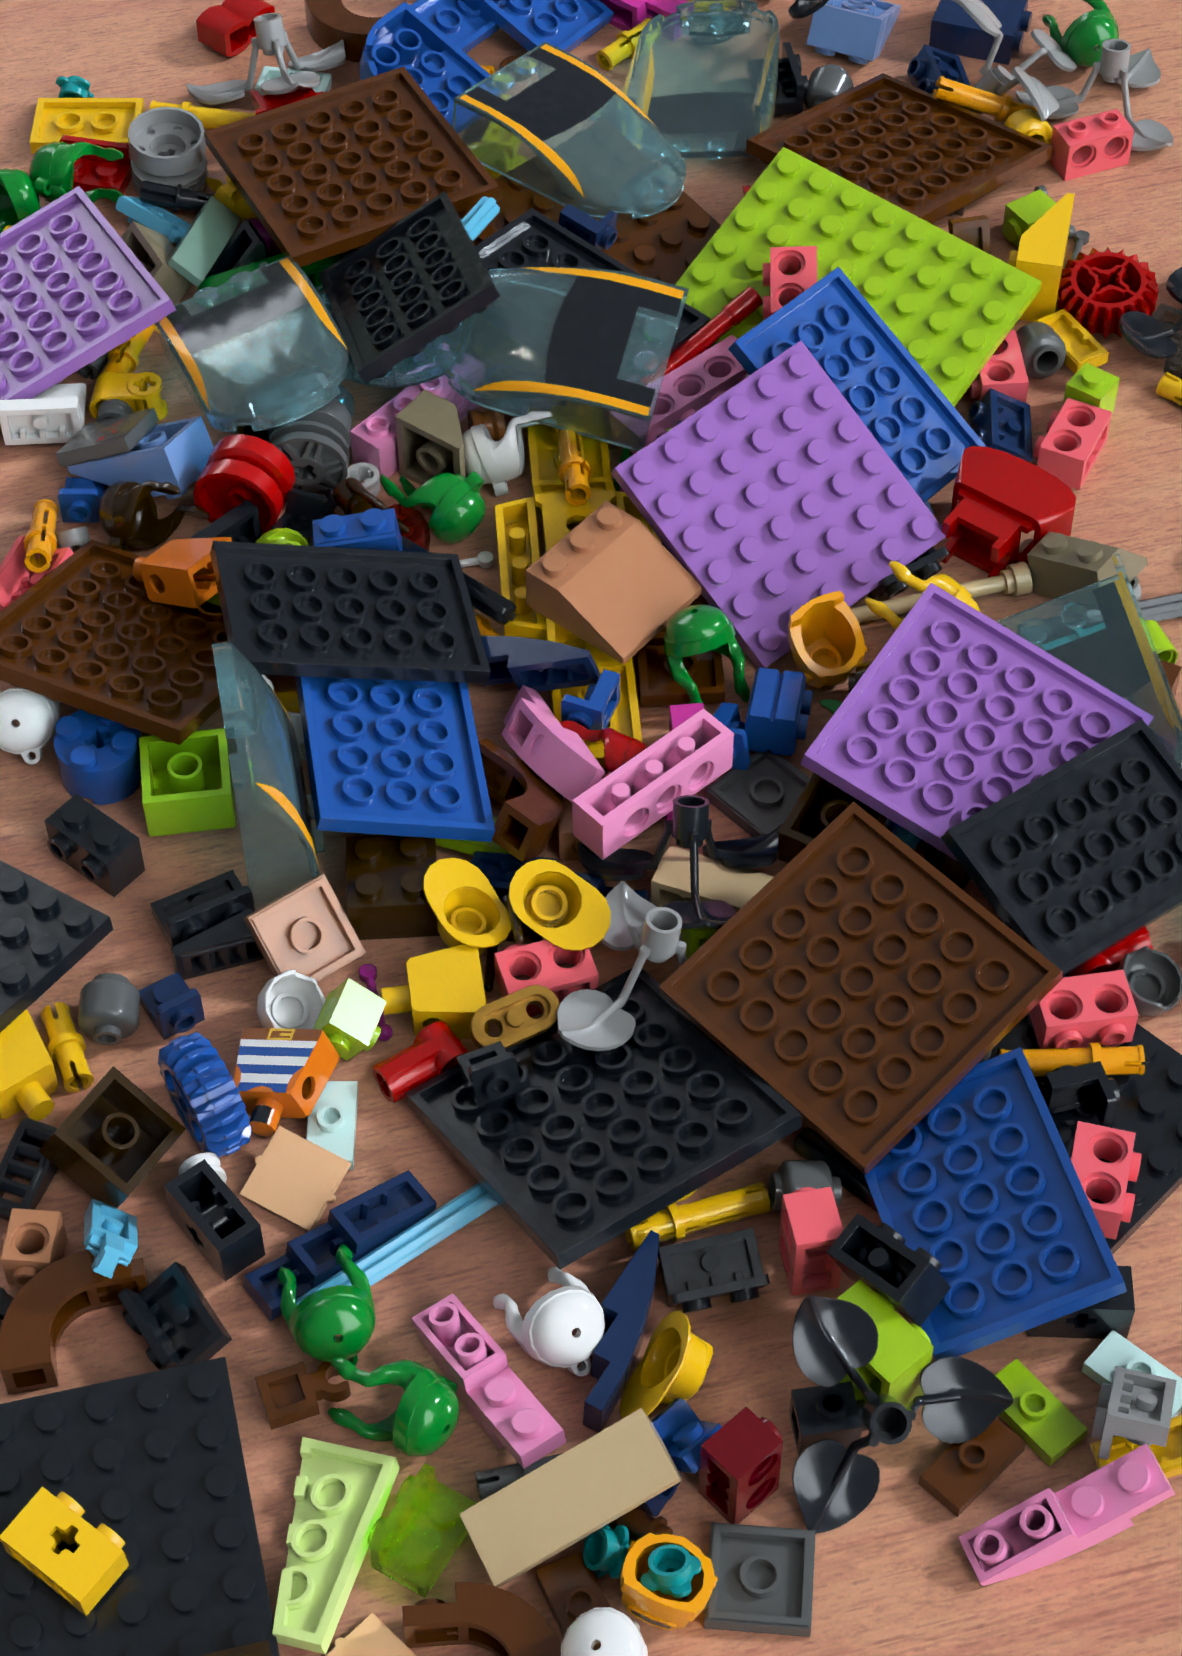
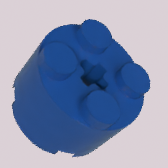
M82 709L70 716H64L56 722V732L54 735L55 754L62 784L72 797L77 794L78 796L92 799L93 804L106 805L119 802L134 794L139 788L138 782L141 779L139 749L141 732L139 730L127 728L120 723L98 715L89 714Z

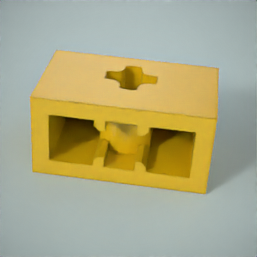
M42 1486L2 1532L0 1541L9 1555L87 1616L129 1566L125 1553L122 1550L125 1542L107 1525L101 1523L96 1529L81 1517L85 1510L68 1494L61 1491L55 1497ZM62 1541L68 1545L76 1542L78 1548L74 1553L67 1549L60 1552L58 1546Z

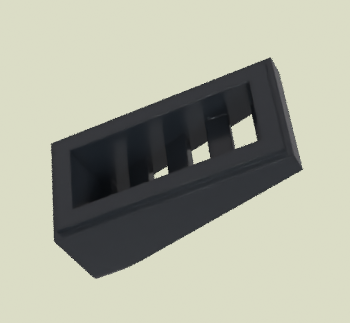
M251 908L173 946L171 954L175 972H179L183 980L265 959L243 919L253 913Z
M26 1117L22 1119L0 1163V1218L9 1221L12 1208L36 1209L58 1171L54 1164L38 1152L57 1130L56 1127ZM25 1159L39 1163V1165L34 1167L23 1162ZM17 1176L31 1182L28 1186L14 1181L13 1178ZM7 1192L21 1197L23 1200L19 1204L2 1197Z

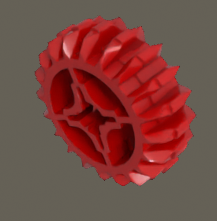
M1109 247L1104 252H1098L1095 248H1092L1089 255L1079 252L1075 260H1068L1067 265L1062 269L1057 296L1058 311L1064 309L1070 313L1091 335L1095 332L1102 333L1106 339L1109 333H1115L1121 338L1123 334L1118 328V322L1124 313L1139 311L1152 316L1155 311L1159 293L1155 272L1150 271L1148 262L1139 263L1137 254L1129 257L1125 256L1124 249L1114 253L1110 251Z

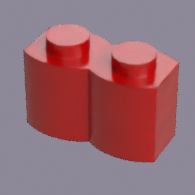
M225 0L222 5H215L206 9L196 19L198 41L226 57L236 56L250 45L251 38L257 37L253 19L259 15L275 13L274 6L263 0Z

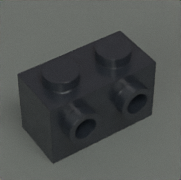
M77 794L44 820L49 838L47 845L52 854L111 896L115 897L145 871L139 837Z
M857 1213L828 1249L827 1253L850 1279L855 1282L861 1279L873 1291L887 1299L897 1312L921 1327L951 1288L938 1272L942 1268V1264L923 1248L918 1247L916 1251H913L904 1245L906 1240L889 1225L882 1222L878 1227Z

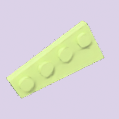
M302 1437L300 1476H296L293 1494L296 1500L293 1522L288 1527L286 1540L288 1546L286 1567L281 1572L272 1634L276 1636L277 1643L326 1655L400 1466L396 1457Z

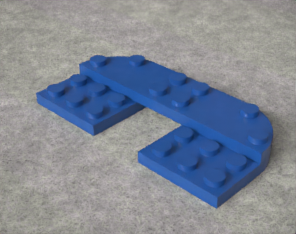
M417 0L411 5L403 2L379 19L371 28L360 58V79L364 80L404 66L456 133L459 134L488 113L460 99V97L476 87H480L502 99L506 98L509 91L466 54L468 51L502 28L530 53L547 44L568 54L610 23L614 12L600 0ZM541 62V63L544 64L547 68L550 67L549 65H547V64Z

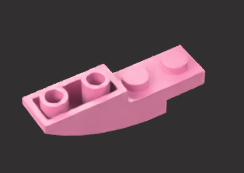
M522 685L503 720L506 726L501 735L515 753L537 775L572 802L573 799L601 781L605 771L578 733L562 727L537 690Z
M454 1294L447 1296L411 1318L414 1328L446 1378L457 1384L456 1393L495 1445L499 1449L505 1447L523 1469L567 1443L564 1429L511 1370L506 1353Z
M1144 1444L1056 1493L1050 1488L1043 1490L959 1536L958 1539L980 1584L985 1586L1052 1564L1098 1544L1133 1526L1131 1518L1175 1495L1151 1448Z

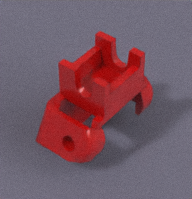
M968 447L963 451L953 486L951 513L942 524V533L946 536L945 538L949 539L944 546H946L950 554L941 562L946 564L954 555L989 573L988 578L998 576L1000 571L1006 570V566L1009 564L1023 561L1028 564L1027 554L1049 531L1067 536L1071 535L1076 496L1070 487L1056 476L1024 459L989 447ZM1034 530L1033 540L1019 553L1021 532L1028 534Z

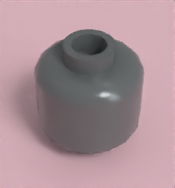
M827 64L817 67L811 72L808 80L809 87L803 101L805 106L810 109L853 88L852 79L841 66Z
M1032 322L1024 325L1016 332L1028 376L1034 379H1044L1052 376L1061 368L1066 358V347L1063 340L1051 326L1043 322Z
M104 973L95 976L80 991L79 1028L98 1044L115 1045L120 1043L121 1039L131 1036L138 1028L139 990L126 977L120 974Z
M786 1160L781 1163L777 1172H771L768 1195L771 1210L778 1211L780 1218L783 1194H789L804 1187H813L815 1189L831 1187L836 1205L839 1206L841 1204V1180L839 1177H832L828 1164L822 1160Z

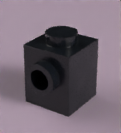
M852 1381L838 1383L832 1387L814 1386L791 1390L789 1416L798 1456L808 1445L822 1439L837 1440L848 1449L853 1441L861 1438L862 1431L867 1430L862 1420L865 1401L864 1399L856 1400Z

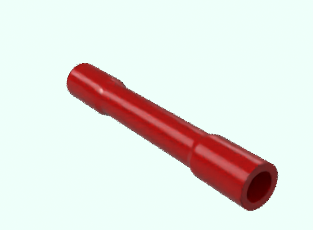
M752 287L744 289L726 304L719 314L688 338L652 373L637 384L647 387L701 354L732 327L739 325L763 305L759 293Z

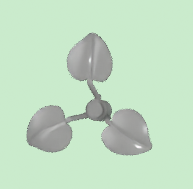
M951 0L960 5L985 32L994 36V43L985 65L979 70L983 77L974 87L1001 96L1020 83L1034 103L1041 121H1045L1050 115L1055 113L1060 107L1056 98L1038 79L1030 77L1024 70L1041 56L1048 55L1056 66L1065 71L1073 72L1077 65L1068 54L1063 52L1061 46L1044 31L1034 29L1031 32V36L1041 47L1019 67H1014L1012 73H1009L1000 65L995 69L991 68L1003 39V33L1000 31L1002 24L981 0Z
M279 13L259 15L253 19L257 37L251 38L252 52L247 81L231 80L203 86L187 83L189 94L196 101L208 105L227 103L244 97V92L253 88L259 49H262L263 54L266 56L276 55L282 76L264 81L261 84V91L264 94L281 95L295 92L297 89L314 88L320 85V77L314 73L315 71L334 68L345 63L344 41L340 40L323 50L297 58L288 40L287 31L284 30L282 15ZM284 47L291 59L287 63L288 68L295 70L304 69L305 71L291 75L288 74L282 54Z
M1108 39L1102 44L1100 62L1093 63L1092 72L1080 94L1076 95L1074 91L1063 86H1045L1060 105L1059 109L1048 118H1067L1079 112L1078 104L1084 101L1096 76L1100 73L1104 81L1118 83L1122 86L1124 117L1134 129L1131 150H1157L1171 147L1174 141L1171 132L1161 123L1150 119L1140 120L1135 123L1131 117L1128 87H1151L1158 84L1161 78L1160 69L1154 62L1149 48L1130 55L1131 44L1122 39ZM1016 90V97L1019 102L1035 107L1026 91L1020 92Z
M624 881L618 883L605 897L611 910V921L605 937L601 940L607 947L616 951H626L634 947L639 951L620 996L613 1003L611 998L603 992L581 989L567 995L560 1003L557 1011L558 1034L567 1042L586 1050L605 1051L615 1049L626 1043L633 1035L636 1025L635 1019L621 1008L625 1005L646 959L655 963H663L676 954L679 967L687 960L685 955L687 944L679 940L682 927L681 916L673 909L656 907L636 894Z

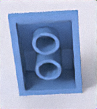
M829 0L823 7L813 13L806 44L815 46V52L823 55L834 56L835 52L848 55V60L851 62L868 64V61H874L879 57L898 18L901 5L882 0Z
M202 416L155 425L130 452L67 466L70 474L109 486L118 481H134L139 484L147 481L162 483L167 481L179 488V494L168 495L157 491H152L150 494L152 497L165 495L166 499H174L186 494L189 491L188 486L199 479L214 447Z

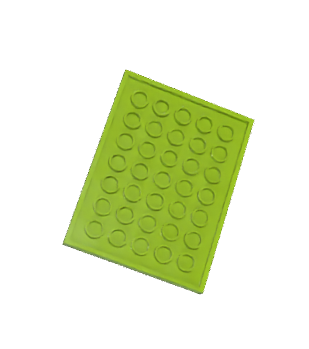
M782 147L673 286L675 289L684 291L683 302L703 313L711 320L722 311L726 304L747 287L755 289L761 296L762 301L763 296H770V286L763 287V263H770V247L817 246V282L839 267L955 407L1039 293L1041 281L793 151ZM763 305L739 325L727 331L711 347L731 335L739 339L753 329L754 326L764 321Z

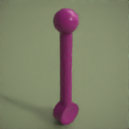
M364 964L359 968V978L362 982L366 983L369 991L378 995L375 984L377 968L373 964ZM382 1012L377 1024L381 1028L378 1040L388 1041L392 1037L393 1030L390 1025L386 1024Z

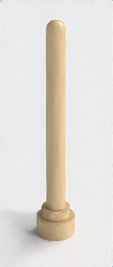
M1025 561L1007 565L1006 570H1001L998 576L960 584L972 595L971 598L1001 591L1004 594H1012V596L1016 597L1031 593L1033 588L1031 573ZM924 592L882 602L896 615L910 612ZM867 605L851 608L859 623L882 619V617L871 612Z

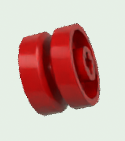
M244 434L226 436L216 443L206 467H204L193 491L195 505L209 513V519L207 520L213 523L227 511L235 508L245 500H249L258 507L261 535L270 531L271 527L277 522L286 503L287 493L293 488L296 481L294 467L283 452L261 438Z

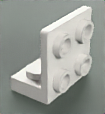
M55 384L32 399L0 400V425L5 446L67 443L85 426L86 384Z

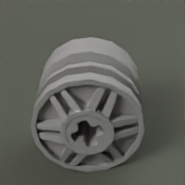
M175 107L153 108L139 114L130 123L128 142L132 158V180L138 193H140L143 181L173 187L182 184L181 188L197 192H203L206 189L208 170L205 156V131L202 122L193 113Z

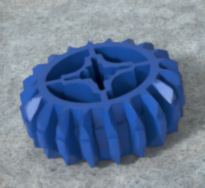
M195 1032L187 1036H180L170 1041L167 1046L159 1049L158 1064L161 1068L160 1074L165 1082L164 1086L168 1090L170 1100L177 1110V1115L181 1118L192 1139L197 1143L199 1150L215 1153L218 1157L228 1156L240 1150L241 1146L249 1143L252 1128L249 1124L250 1118L245 1110L246 1105L241 1099L240 1091L226 1068L225 1062L218 1055L217 1049L212 1047L210 1041L200 1033Z

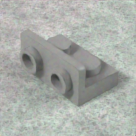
M1116 1366L1112 1385L1101 1384L1091 1438L1101 1440L1098 1458L1109 1459L1113 1435L1125 1437L1128 1441L1141 1446L1144 1444L1148 1446L1155 1444L1166 1447L1177 1380Z

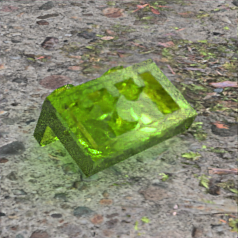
M427 1463L422 1466L416 1477L409 1475L404 1480L397 1493L396 1506L388 1518L382 1516L376 1521L367 1540L372 1568L424 1598L468 1533L459 1514L477 1504L475 1501L436 1480L435 1468Z

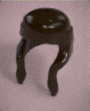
M118 481L104 492L98 507L101 527L111 537L109 545L127 552L130 547L154 548L164 543L178 528L184 515L199 519H209V513L197 505H180L167 517L158 519L157 506L150 493L157 491L168 495L179 494V488L167 481L163 483L147 481L142 484L134 481Z

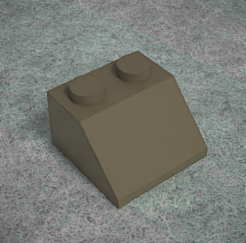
M132 221L121 238L169 296L175 307L192 285L189 280L167 264L175 248L166 235Z
M424 389L395 416L399 474L420 485L443 473H451L453 475L457 473L466 477L464 443L457 407L447 399Z
M1051 531L1027 554L1035 594L1096 610L1100 609L1093 593L1094 590L1125 579L1128 586L1133 581V578L1137 577L1148 565L1146 557L1121 548Z

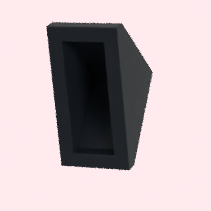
M247 219L243 221L204 279L267 258L265 242L251 221Z

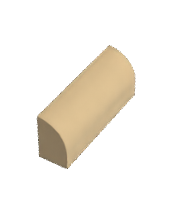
M670 846L663 855L651 880V903L656 907H662L666 903L674 901L691 902L690 851ZM698 854L700 902L710 900L725 901L735 909L736 913L774 877L748 868L729 867L724 865L721 860H713L710 857Z
M640 1408L466 1509L459 1515L493 1585L499 1588L678 1484L682 1479L654 1424L643 1409Z

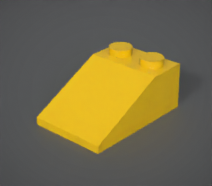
M1073 193L1064 195L1021 235L1018 251H1010L1009 265L1041 281V290L1019 320L1033 322L1054 313L1056 310L1075 197Z

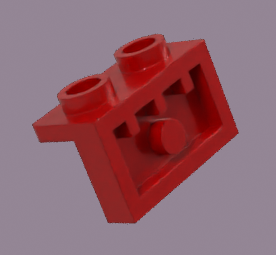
M68 135L61 137L59 142L67 144L87 142L102 148H114L124 154L123 159L108 161L96 155L81 156L74 163L72 190L78 186L84 192L96 188L117 189L124 195L132 179V158L129 152V144Z

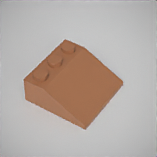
M605 501L525 570L527 606L623 665L665 628L672 616L681 609L688 607L702 594V587L639 519L608 501Z

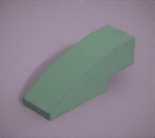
M211 195L195 216L189 229L180 239L167 264L198 287L228 243L241 218Z

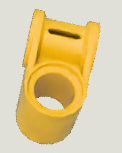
M104 372L96 379L89 411L92 417L96 419L99 406L103 401L118 399L126 402L132 408L133 413L154 408L159 419L158 422H160L168 414L167 403L161 397L162 379L153 372Z

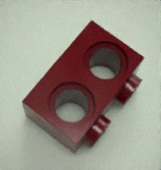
M745 1407L701 1445L698 1493L730 1524H739L778 1490L783 1441L776 1426L765 1417L758 1418L748 1407Z

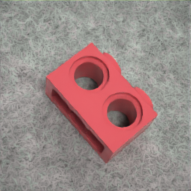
M1118 109L1053 125L1050 144L1053 148L1049 162L1064 181L1128 165L1134 129Z
M817 246L770 247V263H763V287L770 286V296H763V319H767L817 282Z
M1011 330L969 386V398H975L976 401H980L991 388L1026 403L1029 381L1016 330Z
M1067 398L1060 412L1053 411L1048 422L1047 435H1040L1036 441L1033 458L1038 459L1037 466L1056 476L1067 486L1080 490L1107 441L1112 412Z
M545 939L526 945L513 944L501 952L494 953L495 978L502 997L531 985H541L547 987L556 995L560 1005L562 1000L574 991L581 989L593 990L598 987L599 974L589 948L582 951L564 950ZM570 963L575 966L572 968H562L559 965ZM520 975L532 977L528 980L515 979V977ZM528 1005L526 1007L529 1017L542 1013L537 1005Z
M1124 970L1063 977L1029 1012L1040 1049L1088 1047L1089 1043L1099 1042L1101 1046L1116 1047L1126 1042H1132L1139 1016Z
M1078 1121L1070 1160L1104 1237L1116 1240L1120 1222L1130 1223L1133 1212L1135 1194L1127 1193L1126 1190L1128 1181L1137 1182L1142 1154L1133 1152L1136 1133ZM1099 1159H1105L1112 1163H1105L1100 1161ZM1091 1199L1101 1200L1105 1204L1095 1203Z
M804 1187L792 1193L783 1194L778 1247L791 1296L835 1289L840 1286L842 1269L827 1253L828 1249L844 1231L831 1187L819 1189Z

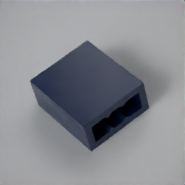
M940 0L931 22L929 46L956 55L987 60L994 43V36L985 32L956 2ZM981 0L1002 24L1000 31L1003 33V39L993 62L1009 65L1014 52L1020 53L1024 32L1028 33L1031 25L1032 12L1027 11L1029 0Z

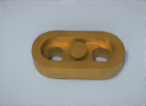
M531 985L479 1008L471 1019L469 1025L471 1040L479 1049L501 1041L505 1049H508L549 1030L557 1020L558 998L545 986ZM528 1005H537L542 1011V1016L538 1019L529 1017L526 1007ZM495 1023L500 1028V1035L497 1037L488 1036L484 1030L485 1024Z

